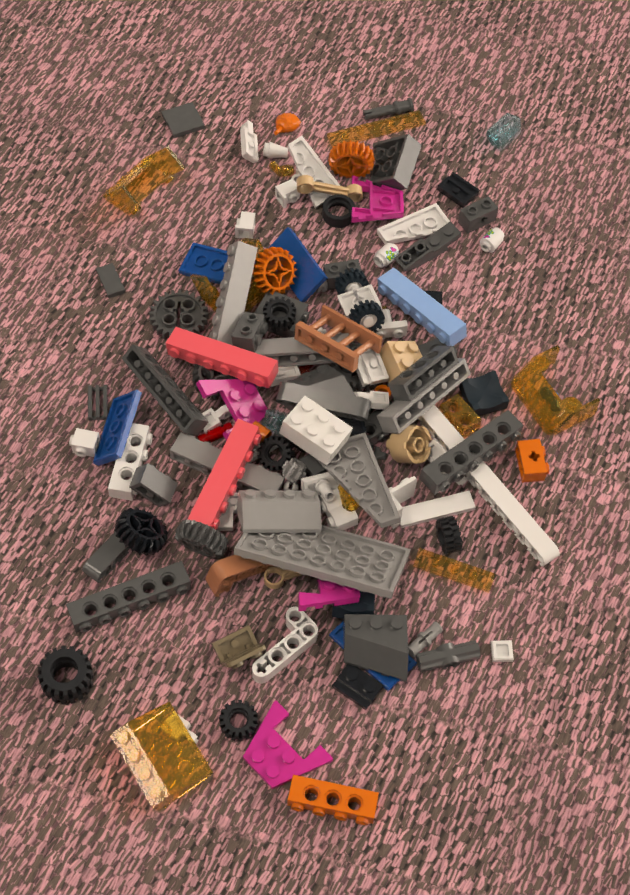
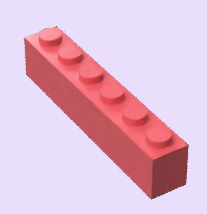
M175 327L166 341L167 353L173 358H179L191 364H197L206 369H212L224 375L236 377L241 381L254 383L259 387L270 388L279 372L278 360Z
M237 419L188 519L207 524L217 530L220 524L219 518L228 508L229 503L227 501L230 496L235 494L237 489L236 483L238 479H242L245 473L244 467L253 457L252 450L255 445L258 446L262 435H260L258 426Z

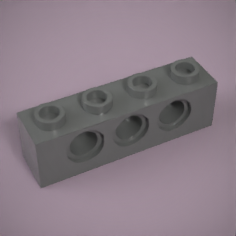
M453 346L434 347L389 382L388 386L394 400L411 401L459 363Z

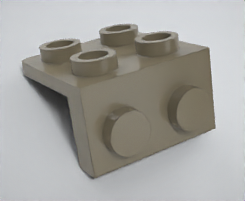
M246 625L211 643L221 665L228 668L232 667V669L242 666L245 659L251 658L252 660L263 655L262 651L266 649L265 645L257 643L250 625Z

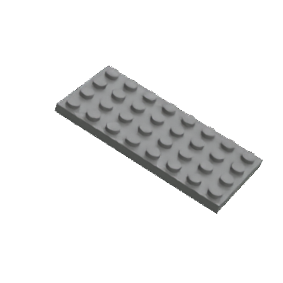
M322 525L321 532L243 533L234 548V555L392 599L411 549Z

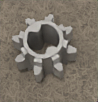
M291 458L290 461L286 460L282 466V476L292 483H297L298 480L301 481V478H304L307 474L305 472L306 465L297 458Z

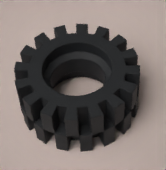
M277 296L275 300L270 298L269 302H265L263 314L265 315L266 323H268V328L271 327L272 331L276 328L277 332H280V329L287 331V327L289 329L292 328L296 320V307H294L293 302L290 303V299L285 301V297L279 299V296ZM275 311H283L286 313V316L275 317L273 313Z
M281 436L265 438L264 442L259 444L261 447L257 450L259 452L257 456L261 459L259 461L260 464H263L264 468L272 471L283 470L282 466L286 460L290 461L292 456L295 455V451L292 450L294 448L293 445L290 444L289 440ZM273 446H279L283 451V455L278 461L270 457L269 452Z
M449 516L437 519L436 533L442 552L448 554L461 551V532H459L460 528L455 517Z
M233 700L230 705L228 703L225 705V709L222 708L221 715H219V724L225 737H230L232 741H235V739L243 741L244 738L247 740L250 735L253 736L255 729H257V712L254 711L253 705L249 706V702L245 701V703H242V700H238V703H235V700ZM235 714H242L246 717L247 722L243 727L236 728L230 723L231 717Z

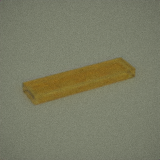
M419 548L413 564L415 568L488 593L495 577V573Z

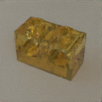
M458 393L440 404L439 410L463 438H466L480 428L482 419Z

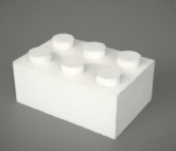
M304 396L283 420L279 433L327 466L348 441L353 428L307 396Z

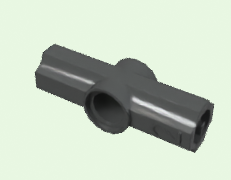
M476 640L456 645L454 643H445L437 647V649L417 653L416 661L420 672L438 668L446 670L450 666L454 668L460 663L480 659V648Z

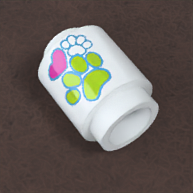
M497 227L490 229L480 240L481 249L489 253L494 252L503 242V231Z
M386 243L375 253L373 257L375 264L380 268L387 267L399 255V249L393 243Z

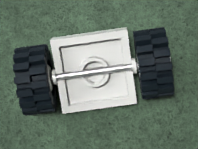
M350 268L349 272L346 269L344 274L342 272L339 273L340 277H336L335 288L345 317L375 333L378 332L377 328L381 329V324L384 325L385 316L372 284L369 285L365 274L357 268L355 271L353 268Z

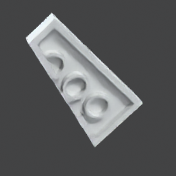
M303 136L288 144L289 152L300 176L309 175L316 182L340 186ZM315 191L308 194L315 209L321 206L329 196H332V194Z
M435 203L377 228V234L384 244H394L429 237L450 222V220Z

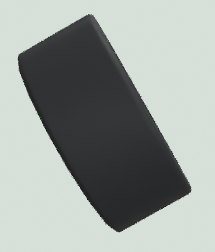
M342 194L329 196L323 203L322 218L329 226L335 228L346 227L352 223L351 211L355 204L352 199ZM334 206H342L348 209L349 213L344 216H335L329 212V209Z

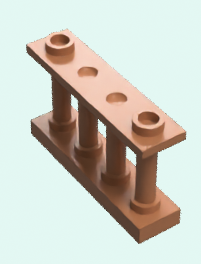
M323 305L321 318L310 326L302 321L295 325L294 339L353 373L358 369V360L361 354L368 349L376 353L381 352L383 337ZM325 324L332 327L325 334L317 331ZM339 332L349 333V335L343 340H341L339 343L331 339ZM354 340L362 344L354 351L346 347Z

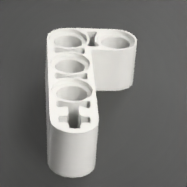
M291 607L286 612V626L291 633L253 663L252 678L255 682L260 684L268 682L317 641V625L304 611H298V607ZM298 617L300 620L294 622L290 618ZM311 631L313 635L306 636L304 632ZM296 644L298 647L295 649H291L288 647V645ZM275 656H279L282 658V660L276 662L272 660V658Z

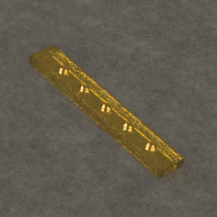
M420 110L330 132L327 133V138L333 148L338 142L343 143L344 140L346 142L350 140L352 142L357 140L360 142L423 126L426 124V121Z

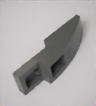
M450 221L425 240L421 238L396 256L394 260L404 271L418 268L446 252L448 246L461 237V232Z

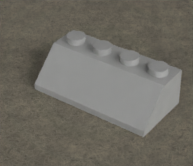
M271 489L239 490L236 511L243 533L321 532L320 499L316 491H293L290 489L285 491H274Z

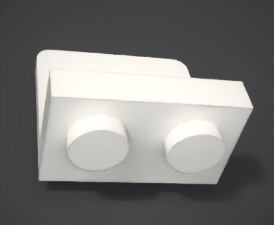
M415 476L403 479L394 488H388L400 519L403 507L400 504L414 496L417 483ZM400 523L391 525V527L394 529L398 527Z

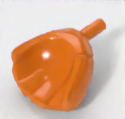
M283 113L278 115L275 124L277 130L274 131V134L292 132L300 126L301 121L295 114Z

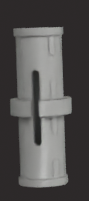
M434 621L424 632L417 634V638L408 645V654L411 657H415L423 648L429 647L432 644L431 641L443 632L441 625Z

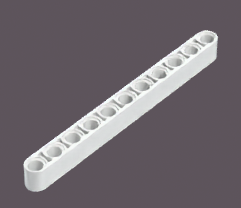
M435 405L418 418L421 426L430 432L432 439H437L447 451L465 440ZM484 461L479 464L476 470L465 474L472 486L477 487L478 493L484 500L491 504L490 507L495 513L503 518L502 521L507 527L516 533L514 535L518 540L528 547L527 550L530 554L540 561L541 566H545L560 555L555 543Z

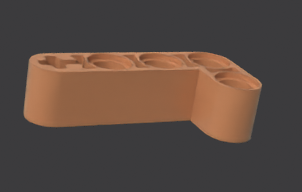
M232 555L212 564L205 580L215 597H219V594L224 591L228 592L234 582L265 572L268 568L276 566Z

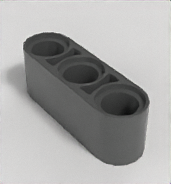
M114 532L86 561L82 571L94 581L100 583L102 582L101 579L115 568L114 565L117 562L120 563L129 553L128 550L130 548H125V544L119 542L120 538H117L116 532Z

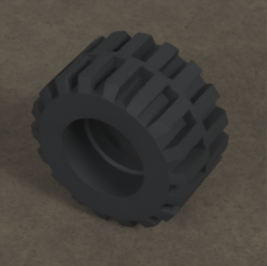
M66 645L61 646L60 650L53 648V653L51 654L47 652L45 654L46 659H41V667H38V679L46 696L49 699L52 697L55 703H58V700H60L61 704H66L67 700H70V703L73 704L75 703V698L83 699L82 694L85 693L87 695L90 692L89 687H92V679H94L88 656L86 654L83 655V651L80 649L76 651L74 646L66 649ZM73 667L78 670L75 678L69 682L60 683L54 680L55 674L61 668Z

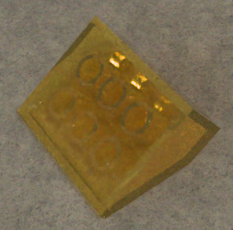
M167 702L127 722L110 734L111 739L149 804L158 811L164 809L214 774L171 702Z

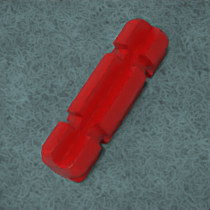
M230 422L223 424V427L218 426L208 431L207 434L199 435L198 440L213 442L224 437L223 433L232 429L233 426Z

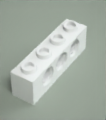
M132 423L122 458L115 461L108 486L109 497L132 501L134 495L138 494L129 486L136 468L142 466L143 461H147L148 458L147 445H151L153 434L150 433L148 425Z

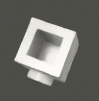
M76 428L75 434L71 435L69 441L73 453L79 457H94L100 441L99 432Z

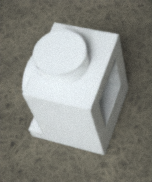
M294 179L275 186V198L283 208H286L288 203H294L300 198L301 193L297 191V183Z
M242 211L241 217L237 218L235 225V238L253 240L255 213Z

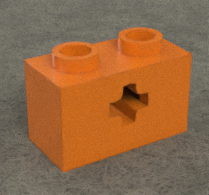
M540 439L517 441L515 453L522 483L545 481L546 475L549 474V464L545 462V447L541 445Z

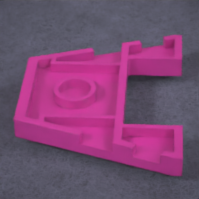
M352 176L351 184H358L362 187V192H369V209L352 207L351 222L403 218V191L385 185L379 187L373 185L372 181L366 180V182L358 180L357 176Z
M239 379L199 380L196 383L203 399L220 393L235 422L237 419L250 424L254 421L260 422L269 413L254 383ZM229 429L223 433V436L226 439V441L232 429Z
M318 578L319 594L299 592L298 611H306L307 607L314 606L315 609L323 608V605L333 603L334 606L358 603L360 591Z
M277 700L273 702L243 755V759L271 789L292 781L293 775L301 776L333 761L331 755L321 745L305 759H302L274 730L289 716V713Z

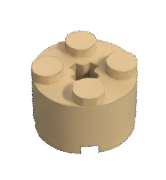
M409 425L400 434L391 433L390 439L386 442V447L390 451L392 458L398 463H423L431 452V447H429L431 436L425 427Z

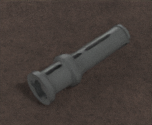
M411 97L404 101L398 102L396 100L390 105L363 110V116H365V121L391 114L398 116L400 113L414 112V106Z

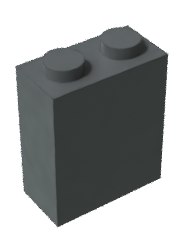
M269 290L255 313L263 314V306L266 301L269 302L270 298L275 300V297L279 296V299L285 297V301L290 299V303L293 302L294 307H296L295 324L290 329L287 327V331L280 329V332H277L276 328L272 331L271 327L268 328V331L284 338L295 337V325L300 321L306 323L309 318L308 304L278 292H274L272 295ZM275 311L273 313V316L284 317L286 316V313L283 311Z

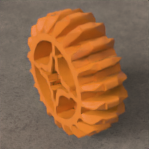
M344 140L343 143L338 142L330 150L328 159L330 170H333L334 174L351 179L352 176H357L359 179L360 176L365 177L366 174H370L375 162L373 150L369 146H365L364 142L358 143V140L356 142L351 140L349 142Z
M281 247L263 249V252L258 253L259 258L255 259L256 263L252 273L255 277L252 281L256 282L255 287L259 288L262 293L266 294L270 290L272 295L274 292L284 294L285 290H290L289 284H294L292 279L297 277L294 275V271L298 270L294 268L297 262L292 260L293 256L289 254V251L283 250Z

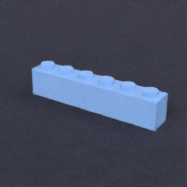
M395 268L377 278L379 293L390 299L392 304L400 307L405 314L410 315L417 324L425 327L430 334L435 335L441 343H445L447 346H454L467 337L466 323Z

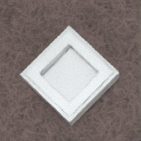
M512 640L491 641L492 662H513Z

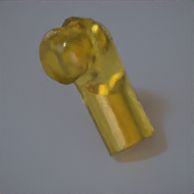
M272 161L269 164V167L279 177L290 176L294 173L293 166H280L276 161Z

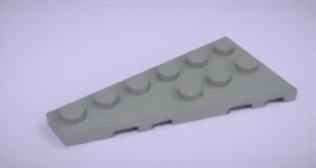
M366 433L349 437L348 441L327 466L316 459L381 528L401 523L399 513Z

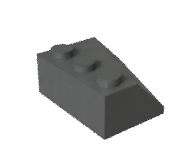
M409 134L373 143V148L377 149L376 154L374 153L376 162L373 170H371L370 181H372V184L379 187L385 185L398 190L407 189L422 145Z
M328 364L320 365L311 372H305L294 380L286 381L356 396L344 375ZM284 405L290 411L294 409L292 406Z
M345 614L343 621L344 663L365 670L377 671L381 675L399 678L400 681L407 683V615Z

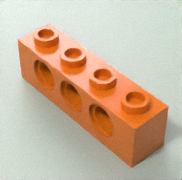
M293 775L287 806H291L292 810L303 812L306 809L311 810L317 816L329 814L334 815V818L340 821H346L348 818L356 820L355 822L359 825H368L369 823L373 824L379 792ZM313 793L317 798L314 801H309L305 798V795ZM333 797L338 800V804L332 806L326 800ZM351 802L358 803L360 808L357 810H352L349 808L348 804Z

